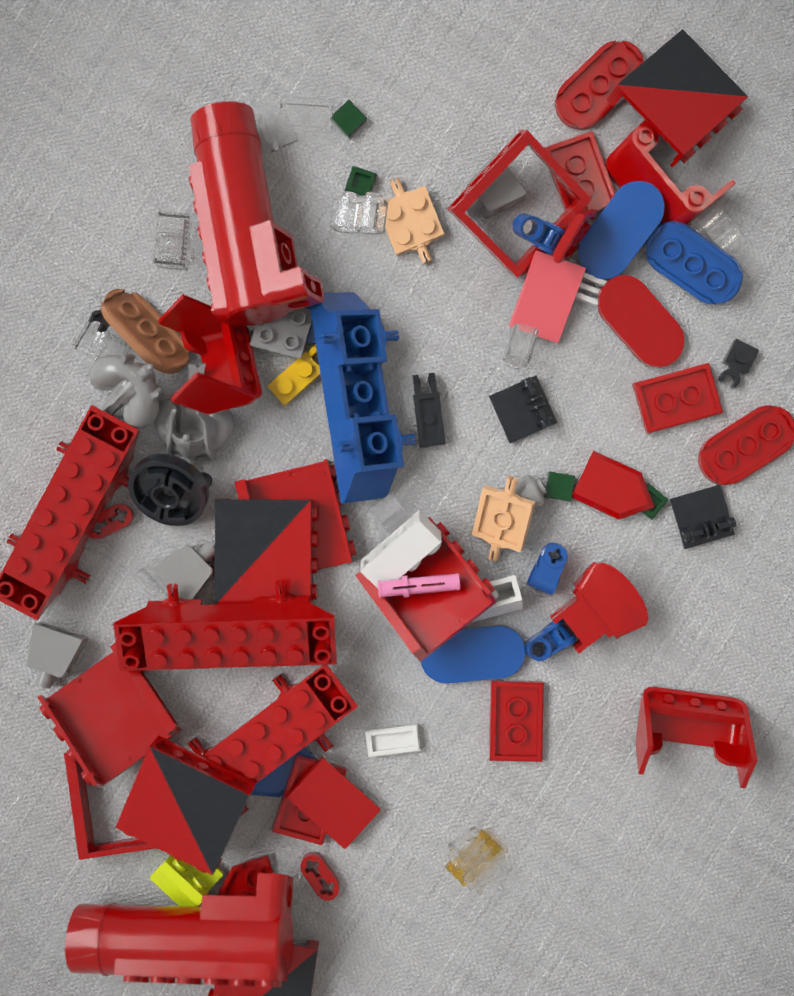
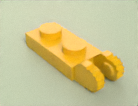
M316 345L308 353L305 352L301 360L297 359L267 386L284 406H287L321 375L319 365L312 359L317 355Z

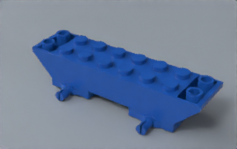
M355 292L324 293V301L310 306L340 501L341 504L387 498L398 468L404 467L403 446L415 445L416 440H409L416 438L414 434L401 435L396 414H389L382 363L388 362L386 342L398 341L399 335L397 334L399 332L397 330L385 331L381 323L379 309H370Z

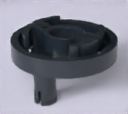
M154 454L145 457L136 465L130 475L128 489L136 507L147 517L161 524L183 526L193 523L202 515L209 500V487L213 479L211 475L206 472H200L195 466L180 457L169 454ZM161 488L170 490L175 496L167 495Z

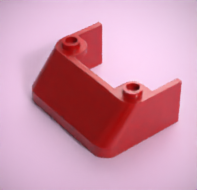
M644 120L607 157L605 166L609 177L619 189L627 183L634 181L652 184L659 190L664 200V216L660 224L668 221H677L689 225L722 198L736 183L732 179L713 196L705 187L700 185L690 186L682 193L648 153L658 143L659 134Z
M182 294L160 317L158 323L180 332L184 347L189 352L201 355L202 364L206 363L204 374L196 372L171 397V401L208 415L253 404L262 396V389L253 348L250 346L251 339L247 326L236 328L229 326L213 316L210 305Z
M648 687L643 691L635 740L638 774L644 775L650 755L658 754L661 751L663 741L713 747L714 756L720 763L737 767L740 788H746L758 759L748 707L742 700L734 697L661 687Z

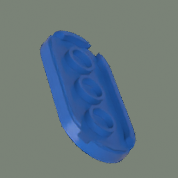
M634 181L622 186L615 193L580 243L578 251L581 266L586 268L585 271L598 279H609L620 275L628 267L664 216V200L655 186L643 181Z
M677 221L664 222L658 225L646 241L645 250L649 264L660 274L706 304L725 303L734 298L739 292L743 280V272L739 262L690 226Z
M493 625L463 628L422 660L421 665L424 672L432 680L444 684L502 679L515 674L520 669L525 658V646L521 637L514 630L506 626Z

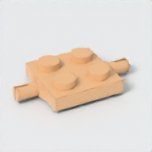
M396 178L399 189H397L394 180L390 181L395 196L390 201L378 205V211L396 255L398 256L408 251H417L422 265L427 264L423 254H425L428 263L432 261L427 246L432 241L445 236L426 187L423 186L414 191L405 192L400 178Z
M514 476L507 477L505 490L488 485L482 488L472 535L484 539L487 543L491 544L488 559L491 560L493 558L492 561L499 560L501 548H509L521 552L524 549L535 501L520 497L515 493L518 478L515 477L513 479Z

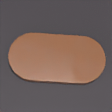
M114 289L107 293L101 304V312L107 323L147 364H152L155 370L167 374L181 372L190 360L189 351L184 347L181 336L175 330L158 323L161 315L141 295L134 292L131 294L126 293L125 289Z

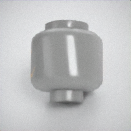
M526 475L518 479L515 493L520 497L535 501L534 509L545 503L543 495L547 493V490L541 479L535 480L533 476Z

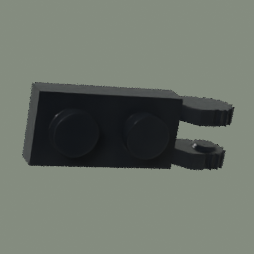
M429 373L428 385L430 386L431 393L421 394L419 376L412 375L419 448L445 445L440 395L437 392L435 373Z

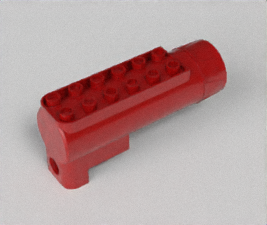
M224 101L212 103L196 110L190 118L194 155L196 156L197 163L189 165L191 175L189 176V184L194 192L195 201L193 202V208L199 221L197 231L203 244L204 252H202V259L207 267L208 277L206 282L212 295L211 311L213 316L234 328L254 326L281 319L288 312L322 303L324 301V292L321 279L316 276L312 277L305 269L298 267L293 235L274 223L262 158V143L257 130L253 108L241 102Z
M258 873L256 896L202 895L201 907L126 905L117 903L79 904L71 914L66 931L65 959L70 972L77 974L123 976V982L149 983L150 977V983L175 984V978H177V984L201 985L202 979H204V985H228V980H231V985L255 986V981H259L258 986L282 987V981L287 982L293 952V922L291 913L294 878L285 874Z

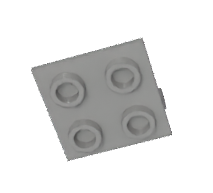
M306 308L288 312L284 317L276 321L256 325L250 346L301 360L306 350L305 343L312 323L311 310Z

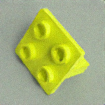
M169 855L150 876V879L177 905L199 906L202 902V895L208 894L209 890L223 876V871L217 868L212 876L208 873L200 872L196 867L184 861L176 860Z

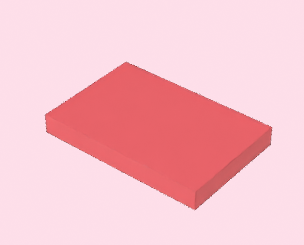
M535 251L509 327L559 343L586 268L565 260L561 263H556L553 256Z

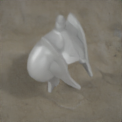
M131 353L123 357L107 355L97 359L89 371L91 384L98 390L111 391L109 396L97 408L113 416L124 405L123 417L127 424L135 428H145L152 424L159 414L158 396L163 391L162 386H156L154 366L152 364L135 362V356Z
M203 363L198 368L196 364H188V380L196 372L204 374L206 363ZM170 398L160 401V411L154 421V426L160 438L167 444L166 454L170 455L172 450H175L186 457V461L193 466L196 464L195 457L208 454L211 460L216 461V450L229 439L233 431L234 416L231 411L226 410L208 415L187 407L184 408L182 405L173 403Z

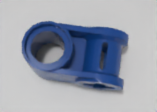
M526 213L516 216L512 224L513 231L518 237L532 243L536 248L552 256L565 233L564 229ZM531 220L532 229L525 234L523 230L524 224Z
M557 543L546 544L532 568L527 585L553 595L567 562L568 554L566 549ZM557 548V553L560 557L559 559H553L551 562L552 558L548 554L550 551L555 552Z
M564 619L556 624L552 621L526 641L524 645L525 653L533 660L544 661L570 646L577 638L575 635L572 636L563 623ZM541 641L544 650L541 655L535 656L532 653V646L535 642Z

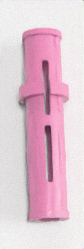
M458 573L416 578L402 576V579L378 581L379 598L403 595L406 598L409 597V594L460 590ZM445 582L444 584L421 586L422 584ZM416 585V587H404L393 589V587Z

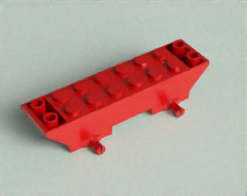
M91 405L70 445L63 441L58 444L62 447L57 446L56 451L64 454L59 466L21 536L18 537L12 533L9 536L11 539H7L6 543L14 546V549L0 573V601L37 621L57 595L62 593L69 580L75 578L85 585L88 583L91 574L78 569L79 559L85 550L84 545L107 502L111 501L116 490L122 485L128 488L130 478L127 476L128 469L135 457L133 453L140 432L139 429Z
M280 580L275 582L276 595L255 598V603L219 605H202V599L187 600L179 598L178 584L174 583L172 586L171 583L166 586L168 592L167 599L148 601L145 608L113 623L120 671L337 664L335 615L310 603L309 596L295 597L287 595L285 580H282L281 586Z
M322 665L301 682L291 686L279 674L272 681L281 693L273 703L214 747L205 750L197 737L187 744L194 753L257 783L312 741L316 740L324 753L331 749L333 745L324 733L356 709L358 705L328 665ZM246 805L241 813V816L249 810V808H247Z

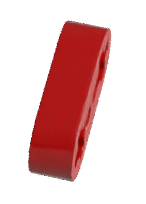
M117 504L102 511L97 523L107 521L108 525L101 528V534L92 531L89 537L92 539H103L128 527L134 520V511L125 504ZM119 509L127 511L128 515L124 517V523L122 520L114 522L111 520L118 515L117 510Z
M307 853L300 865L302 874L320 899L325 901L335 899L340 889V882L320 853ZM308 860L319 862L317 865L319 874L313 868L307 869ZM321 878H323L327 884H334L332 887L333 892L330 893L328 890H322L324 884Z

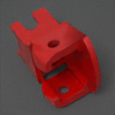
M592 562L578 579L572 583L575 586L572 591L575 596L550 615L555 624L564 619L579 638V640L572 644L578 653H581L605 633L608 637L614 636L618 639L623 635L646 626L649 620L647 608L634 585L620 571L604 562Z

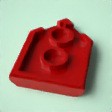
M592 208L574 215L553 252L554 262L561 263L574 254L578 248L575 244L580 243L591 228L588 221L589 219L594 220L597 210Z
M593 450L572 494L573 499L618 520L654 508L641 472Z
M265 855L233 865L217 895L256 896L258 873L274 874L269 856Z

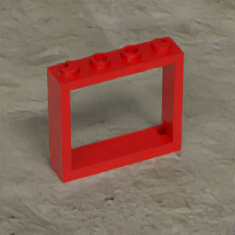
M520 130L447 208L475 239L512 276L517 278L528 273L535 251L545 254L546 252L532 245L514 263L465 213L514 159L528 146L577 198L553 223L565 231L574 215L586 211L588 203L592 200L528 130Z
M65 752L64 759L79 860L155 849L137 838L95 843L87 785L81 775L84 770L79 762L77 764L74 763L68 753Z

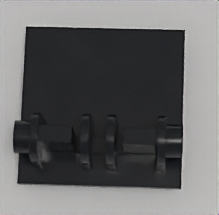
M537 375L528 377L513 386L489 396L509 444L558 423Z
M721 485L670 499L684 549L735 535L733 528L736 527V521L734 517L730 518Z

